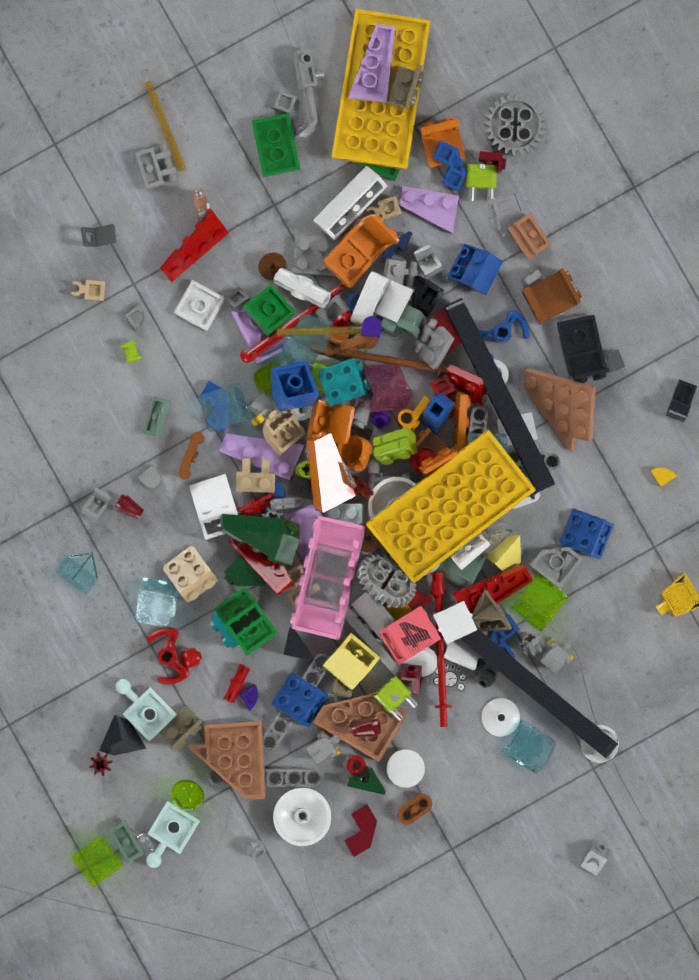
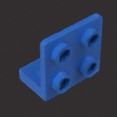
M573 508L559 543L601 560L614 524L603 518Z
M291 672L274 698L272 705L309 728L329 695Z

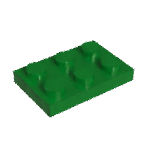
M289 113L252 120L263 178L300 170Z

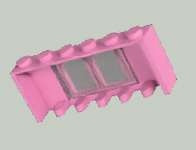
M318 516L314 520L312 527L314 535L313 538H310L308 544L310 553L309 557H306L304 561V568L306 570L299 582L301 591L295 599L296 613L292 614L290 621L292 629L340 640L360 557L365 526Z

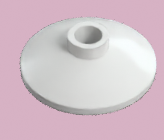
M493 699L486 704L482 711L483 726L492 735L499 737L510 735L519 725V710L508 699ZM499 714H503L505 716V719L503 721L498 720Z

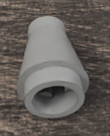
M362 401L354 412L351 426L358 430H363L364 427H367L373 405L367 401Z

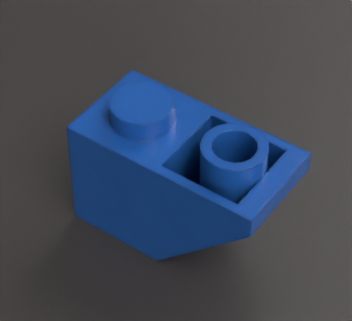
M443 393L433 396L424 411L422 425L438 435L457 403Z

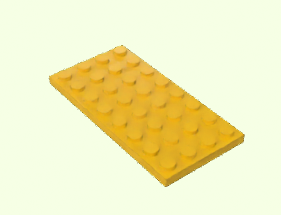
M355 9L332 159L407 170L420 88H416L418 90L417 100L414 106H410L409 110L388 104L387 102L349 99L348 96L376 24L395 26L387 93L388 101L399 66L417 71L418 65H422L423 72L431 20Z
M488 429L460 450L457 456L442 464L366 523V526L414 584L531 495L536 489Z

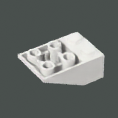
M226 474L189 485L205 540L225 535L221 531L220 516L222 514L238 515Z

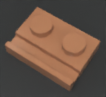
M531 213L507 228L527 260H530L551 246V243Z

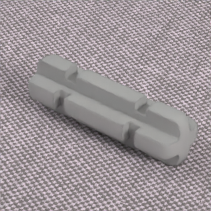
M299 497L273 499L270 501L271 509L273 510L296 508L302 505L301 498Z

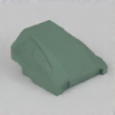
M481 554L478 555L461 570L449 556L440 563L434 573H444L443 579L461 588H466L473 584L486 557Z

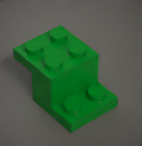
M245 586L214 608L246 656L278 634Z

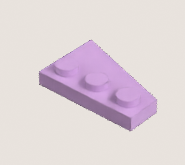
M402 186L400 207L453 234L459 196Z
M243 308L231 313L249 350L268 337ZM282 339L257 357L255 361L259 364L290 349L292 346Z
M314 504L285 515L286 520L299 524L300 541L297 549L303 564L305 558L309 557L310 553L308 544L310 538H313L314 530H312L313 522L318 516H321V512L315 511ZM323 551L319 552L316 565L323 563Z

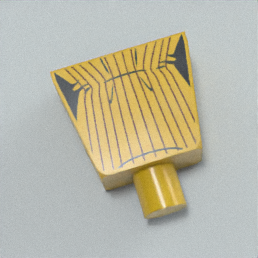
M684 573L660 593L664 601L655 606L660 616L671 611L672 615L676 617L699 608V594L686 573Z

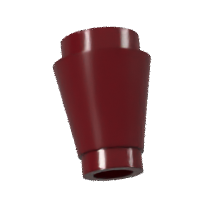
M124 494L120 496L114 506L118 509L117 511L137 519L144 512V509L130 496H125Z
M371 718L353 725V736L377 737L378 734H381L379 719Z

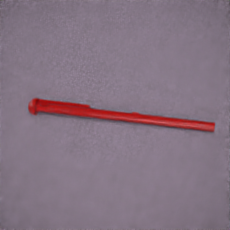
M341 283L330 291V300L347 287ZM315 304L310 305L247 352L242 350L240 359L244 363H251L285 338L284 333L300 323L310 313L313 315L320 307Z

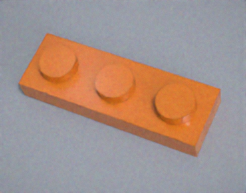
M456 392L455 403L457 405L455 406L453 449L457 452L468 444V437L465 434L466 428L469 426L467 409L470 408V398L464 392Z

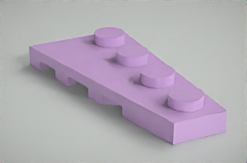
M376 24L353 87L349 93V99L387 102L395 26Z
M226 433L219 451L241 461L243 458H251V465L261 469L262 459H270V473H275V475L290 481L304 445L294 443L281 455H278L266 439Z

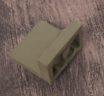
M418 65L417 71L399 66L387 101L388 104L409 110L411 105H415L418 96L416 88L421 87L424 78L422 65Z
M186 705L159 733L172 746V750L176 748L180 750L188 742L186 738L190 734L194 736L202 728L200 724L203 721Z

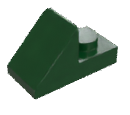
M372 767L368 782L364 781V777L356 775L348 780V787L382 795L386 793Z

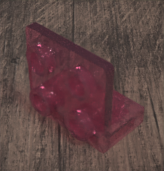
M388 365L364 369V374L373 392L369 405L371 412L407 407L412 392L400 366Z

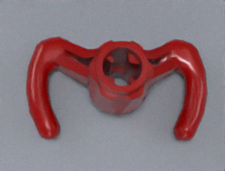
M160 628L152 632L146 640L151 643L162 635L169 636L165 647L158 652L159 662L162 665L171 666L179 674L168 678L160 676L157 681L166 685L182 682L188 678L189 669L180 663L175 643L179 633L176 628ZM167 652L172 654L170 660L165 658Z

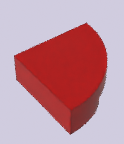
M348 311L336 317L328 326L330 332L347 329L351 320V313Z

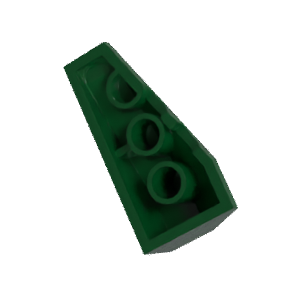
M222 514L220 516L221 531L240 543L245 542L253 547V551L264 553L268 556L267 559L274 563L287 567L292 565L300 541L298 523L280 518Z

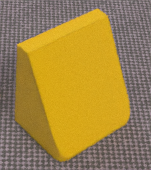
M393 605L385 608L395 621L412 611L408 605H404L402 608L400 606L395 608Z

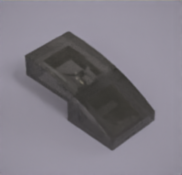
M291 476L287 494L313 500L311 480Z

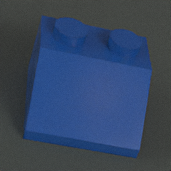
M307 361L271 368L272 397L278 412L314 405L319 393Z

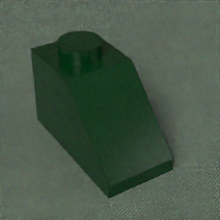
M241 556L224 571L226 574L224 579L231 586L234 583L237 586H265L267 584Z

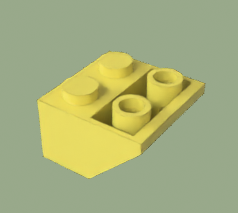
M350 633L344 637L322 666L350 690H353L369 673L380 657Z

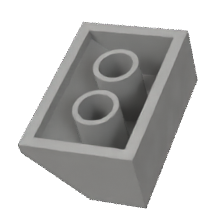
M367 590L351 604L353 606L351 611L357 618L361 616L366 621L363 625L370 633L374 631L378 635L376 640L382 647H385L387 645L379 631L394 623L395 619L378 600L374 601L373 595L368 596L369 591Z

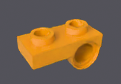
M424 396L413 412L409 409L402 410L398 415L399 425L402 428L408 427L414 431L421 422L418 418L421 414H424L431 400ZM405 413L410 414L412 417V421L408 424L401 421V416Z

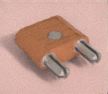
M196 189L193 192L195 210L198 220L202 222L207 216L206 211L210 208V204L206 203L204 191Z

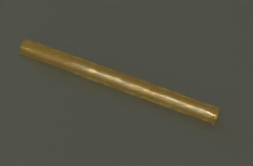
M152 81L145 82V87L179 172L184 171L186 166Z
M362 326L278 328L277 336L361 334Z

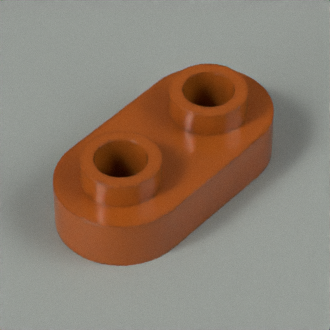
M361 335L342 341L340 347L342 352L350 355L362 348L372 349L376 347L375 344L379 341L377 337Z
M418 794L399 808L397 813L399 821L405 825L412 824L431 810L432 800L427 794ZM420 800L426 801V805L424 807H421L419 805ZM405 811H409L411 813L409 818H405L403 816V813Z

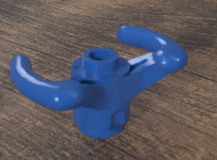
M517 310L509 311L506 320L491 330H479L483 339L494 340L496 343L503 344L511 338V327L514 320H517L521 325L523 337L525 339L530 337L527 321ZM499 331H503L505 333V337H499Z

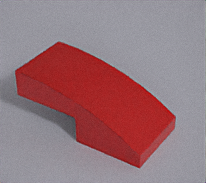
M447 374L430 382L435 395L443 393L456 402V391L449 381ZM455 408L448 419L455 416Z

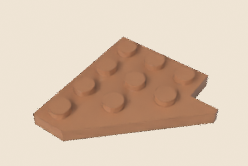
M530 368L525 370L524 389L566 448L572 452L575 449L576 438L588 442L593 439L596 387Z
M376 692L323 705L313 723L333 735H338L341 740L378 762L408 714V711L398 706L396 709L404 716L402 719L397 714L401 721H398L392 713H388L373 697ZM371 718L379 719L381 734H378L377 737L353 736V725Z
M262 721L204 725L205 744L189 745V749L246 800L266 799Z

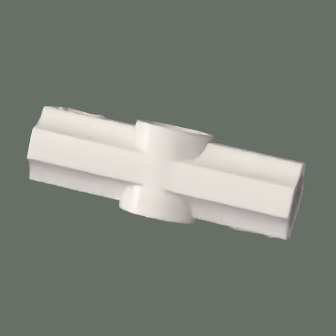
M280 268L275 274L274 283L290 291L291 295L298 299L308 300L321 308H325L331 298L330 292L313 284L314 282L307 277L297 276L284 268Z

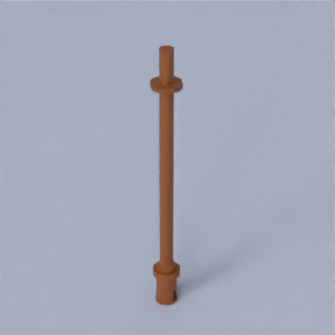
M310 341L308 353L321 354L326 357L339 355L437 372V377H440L441 373L447 374L446 369L449 367L442 365L441 362L438 369H432L426 362L361 351L347 355L341 351V348L334 347L330 342L325 344Z

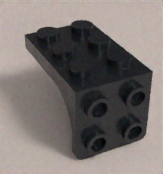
M595 315L557 322L568 378L581 383H586L590 378H593L594 381L605 379L606 375L610 373V368H607Z

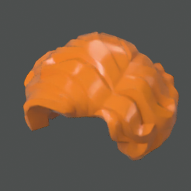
M358 435L350 436L347 444L338 443L336 446L340 458L347 469L361 472L367 467L369 457L373 451L371 443L367 439Z

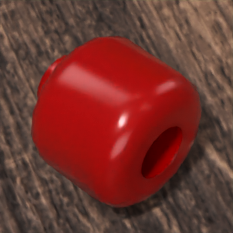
M190 648L182 651L181 658L184 666L190 669L200 665L202 655L195 648Z

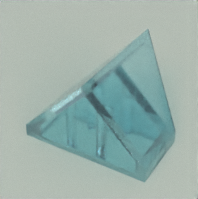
M286 335L281 342L287 365L305 361L311 364L314 363L318 356L317 353Z
M93 552L67 556L56 571L85 594H88L98 581Z

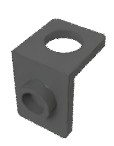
M114 224L96 228H81L82 242L85 247H100L117 242ZM87 232L90 234L91 237L90 242L87 240L86 237Z

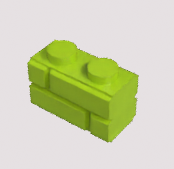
M406 427L373 438L374 457L381 464L385 465L392 464L397 459H408L410 455L417 453L415 433Z

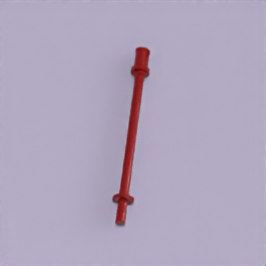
M431 573V595L435 598V614L443 611L442 598L446 594L443 582L444 573ZM438 631L441 638L437 641L439 705H435V708H439L440 727H448L447 708H452V705L447 704L444 637Z

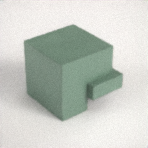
M406 305L398 322L384 317L381 322V328L397 338L403 332L419 339L423 334L420 329L426 317L421 311Z

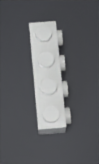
M366 166L313 221L325 234L335 241L387 188L386 183L377 173Z

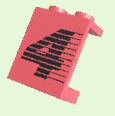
M422 606L379 631L398 665L441 639L438 630L432 625L427 612L423 610Z

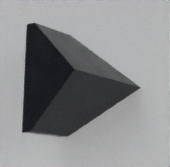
M417 275L414 281L415 292L412 293V307L428 317L442 296L444 289L430 280Z
M114 715L99 751L115 756L147 749L128 719Z

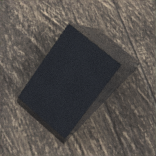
M290 627L283 655L312 660L313 656L297 631Z

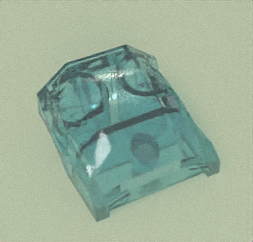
M521 719L519 728L507 747L501 752L537 774L554 752L557 741Z

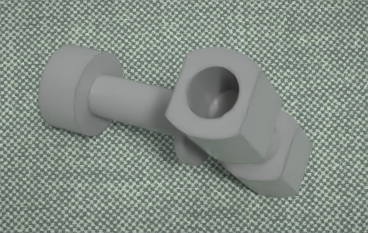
M378 460L368 461L367 474H369V484H367L366 499H369L372 490L378 483L393 477L383 476V472H379L380 462ZM402 473V477L410 480V473Z

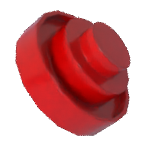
M422 447L411 457V465L420 475L422 473L418 467L422 466L421 462L429 457L432 459L437 457L429 448Z

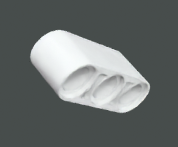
M373 271L370 273L351 316V322L362 327L365 318L377 316L375 312L390 284V279Z

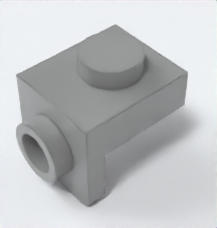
M430 244L420 247L413 253L426 279L443 271V267Z
M336 295L327 303L325 308L318 309L316 314L321 323L329 326L336 317L348 312L350 309L341 297Z
M95 488L81 512L97 522L109 506L112 497L106 491Z
M593 841L580 867L597 876L608 860L610 849L602 843Z

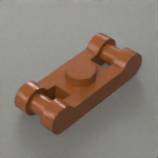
M195 432L192 435L178 474L183 480L190 478L191 472L189 468L192 462H196L199 452H196L197 447L204 442L205 438L201 432Z

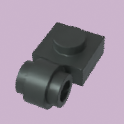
M478 659L475 670L461 665L459 667L472 679H475L478 675V683L483 688L490 687L496 680V674L492 670L483 669L486 663L481 659Z

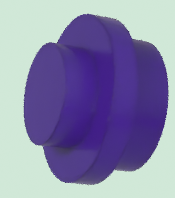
M383 410L373 412L372 423L374 426L384 428L389 425L391 417L387 412Z

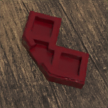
M368 804L351 813L360 829L359 832L344 840L353 857L371 848L377 819Z

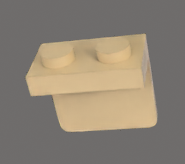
M194 546L184 550L163 567V570L187 603L198 598L201 593L213 587L219 581Z

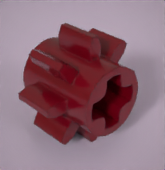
M98 752V758H90L93 764L89 768L95 769L94 775L101 772V775L105 776V770H112L108 766L113 760L108 761V754H105L103 757ZM104 760L106 767L99 769L96 762Z

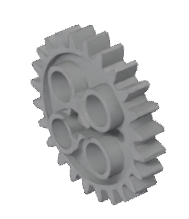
M508 94L506 101L503 97H500V104L494 101L495 109L489 107L488 110L492 114H486L485 116L489 121L484 122V125L489 128L484 132L490 133L487 140H494L491 146L498 145V152L505 149V155L511 151L514 157L516 151H518L519 155L522 156L523 150L530 153V146L536 149L535 142L541 143L542 140L538 136H544L545 134L540 129L546 128L545 124H541L546 118L539 116L543 110H536L538 103L532 105V98L525 101V95L519 99L518 94H515L514 99H512L510 94ZM516 108V123L520 126L516 129V141L513 142V126L511 124L514 120V109ZM508 111L511 114V118L503 119L501 112ZM527 112L530 115V119L522 120L520 113ZM500 131H509L510 137L502 138ZM519 132H528L529 138H520Z
M379 554L367 556L357 570L359 573L357 578L361 579L359 584L364 585L363 590H368V596L373 595L374 601L379 599L381 605L385 602L388 607L393 605L395 608L398 606L402 608L411 602L417 591L415 589L416 584L412 583L392 557L387 559L385 554L383 557ZM390 572H392L393 575L386 584L385 588L381 589L382 584L385 582Z

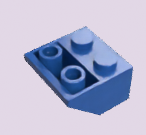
M464 243L447 277L475 292L487 295L503 261L488 251Z

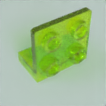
M538 574L511 608L541 632L561 609L568 596L544 576Z
M103 834L71 857L92 887H96L106 878L124 867V863Z

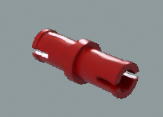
M269 493L259 499L254 498L250 503L237 507V512L245 510V512L239 514L244 516L260 513L262 509L271 506L268 500L275 496L273 493Z
M239 664L234 678L230 679L231 684L223 699L235 703L240 689H243V683L251 670L249 667Z

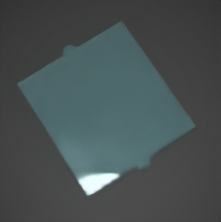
M301 313L298 326L295 327L296 333L293 344L326 352L328 341L331 339L330 333L333 322Z

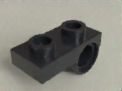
M679 379L665 416L684 422L690 411L697 386Z

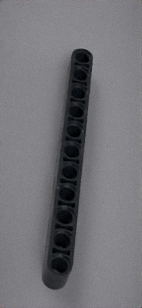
M460 298L445 305L446 314L478 377L483 379L485 391L536 492L539 493L555 485L552 475L463 299Z
M478 628L476 631L459 638L604 758L607 759L618 746L617 742Z

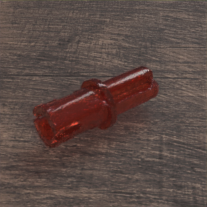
M351 475L356 484V487L353 488L354 492L359 495L361 494L366 499H370L374 495L372 488L368 486L366 481L360 480L356 475Z

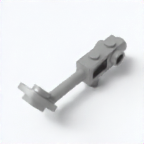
M307 46L297 47L293 53L296 79L299 90L305 89L311 120L309 123L307 121L298 128L300 131L295 135L297 140L301 137L305 139L316 129L314 126L317 124V111L312 88L317 86L316 79L324 78L323 71L315 72L311 49H307Z

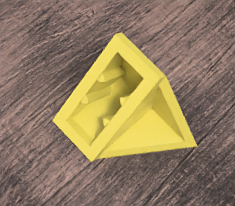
M520 535L492 537L488 541L491 545L481 553L502 572L517 567L521 563Z

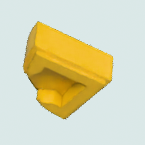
M667 468L650 470L660 487L677 477L673 471Z

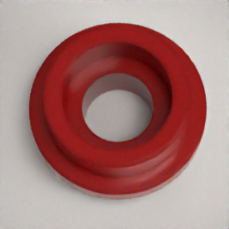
M355 755L348 759L347 769L351 774L359 775L364 772L366 762L361 756ZM355 761L360 763V767L357 769L352 766Z

